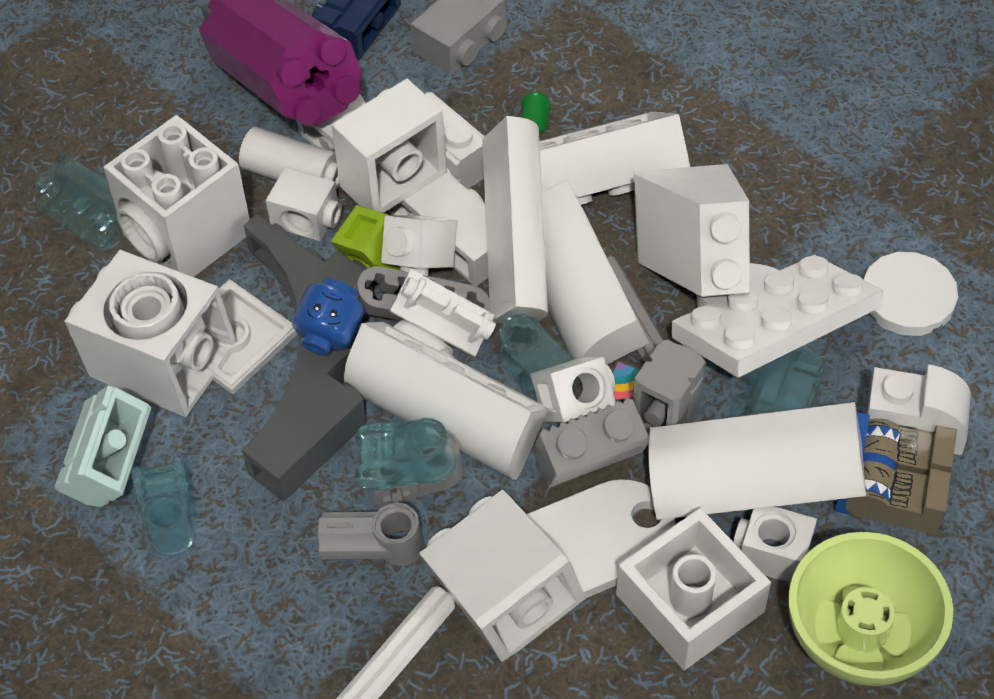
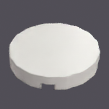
M895 252L882 256L869 266L863 279L883 290L882 307L870 312L876 318L875 322L884 329L900 335L922 336L931 333L933 329L941 325L944 326L951 319L958 300L957 283L949 270L934 258L917 252Z

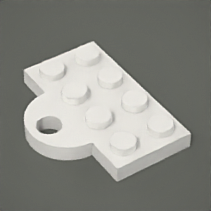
M816 255L805 257L800 262L782 270L750 263V293L704 297L697 295V308L672 321V338L683 345L693 348L701 356L739 378L882 307L883 290L864 281L860 276L851 274L829 263L825 258Z

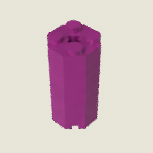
M210 0L208 8L211 9L207 21L203 19L199 32L211 60L283 116L295 119L303 125L318 126L348 109L349 104L358 98L361 89L359 79L362 72L351 42L288 0Z

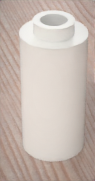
M256 126L252 127L244 137L239 153V164L242 169L278 180L283 169L287 167L335 181L336 189L339 187L335 152Z

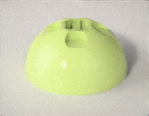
M853 532L827 539L815 546L803 557L791 579L788 600L789 615L792 628L800 645L819 667L849 683L865 686H883L906 680L926 668L938 656L949 637L953 622V603L945 579L927 556L910 544L895 537L872 532Z

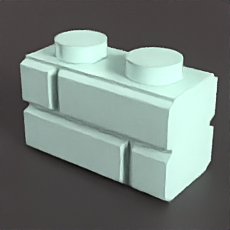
M112 386L105 387L97 395H93L85 400L63 461L65 467L60 470L54 488L58 492L86 505L102 507L108 504L109 500L113 501L122 496L152 407L148 403Z

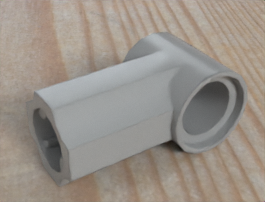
M404 503L387 504L380 508L378 512H323L322 517L319 518V554L322 560L384 559L390 564L404 566L417 561L421 556L419 553L425 547L418 515L412 507ZM396 532H409L401 539H389Z

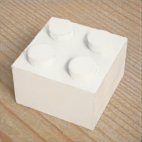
M405 79L394 87L382 91L376 98L353 112L346 113L337 122L332 124L340 187L362 207L384 213L447 173L443 110L409 79Z
M700 507L618 565L616 595L685 671L765 612L771 582Z

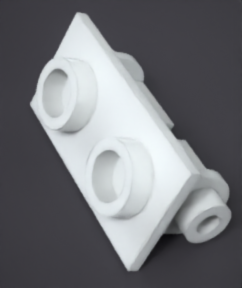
M411 269L389 311L473 357L476 356L483 339L488 340L496 326V323L492 321L495 316L493 313Z

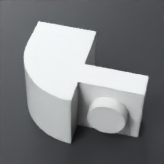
M928 364L925 375L874 367L867 414L870 415L869 419H886L897 425L913 427V429L933 433L937 425L957 429L954 454L962 455L967 441L971 392L961 377L935 365Z

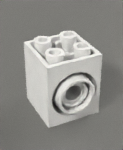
M178 115L172 117L103 167L117 211V220L123 235L149 261L194 277L246 238L243 225L250 219L238 163Z
M119 250L111 262L100 270L94 284L83 298L73 305L65 320V324L90 377L184 417L188 416L213 380L212 375L214 373L205 367L208 360L221 369L232 353L231 348H223L216 345L213 338L230 345L236 342L218 286L123 250Z

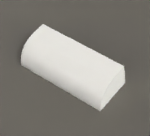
M506 116L482 139L490 312L495 315L492 320L495 323L536 324L548 316L539 127L531 120Z
M568 179L543 191L542 203L548 310L571 360L581 357H604L605 364L607 365L649 344Z
M385 322L361 324L345 366L344 382L354 386L360 392L363 399L424 432L435 428L450 431L459 441L461 452L513 480H516L521 474L549 410L548 407Z
M855 402L650 428L649 472L657 520L686 517L700 507L706 514L866 496L862 441Z

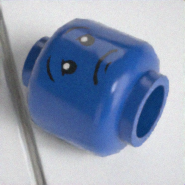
M326 278L323 279L322 283L311 284L306 288L292 319V327L303 338L301 345L305 349L318 355L327 356L330 350L341 351L349 348L365 311L362 303L357 299L359 294L353 287L341 281Z

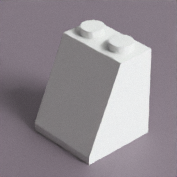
M728 164L635 171L638 263L701 297L750 293L749 200Z
M503 489L493 497L488 496L478 501L471 508L466 518L454 527L445 528L436 533L429 540L427 547L419 553L430 571L452 596L455 603L501 662L521 650L586 599L570 561Z

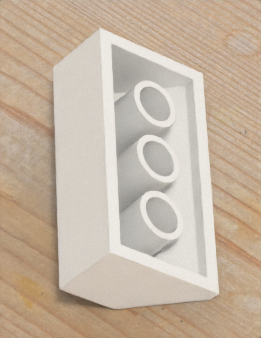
M649 112L539 141L542 192L568 179L581 205L593 201L591 196L593 193L608 190V194L611 196L635 190V171L690 167L679 114Z

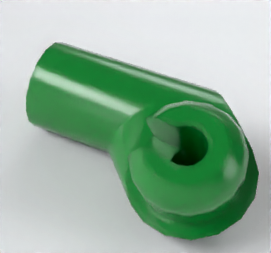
M542 92L527 93L523 96L520 105H523L522 118L535 122L539 127L540 135L548 128L551 104L547 96Z

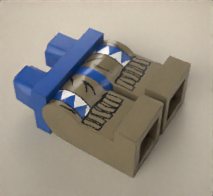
M857 412L862 441L866 496L835 500L834 512L851 513L856 517L936 535L947 508L951 479L950 471L953 464L957 429L937 425L933 433L901 427L886 419H869V414Z

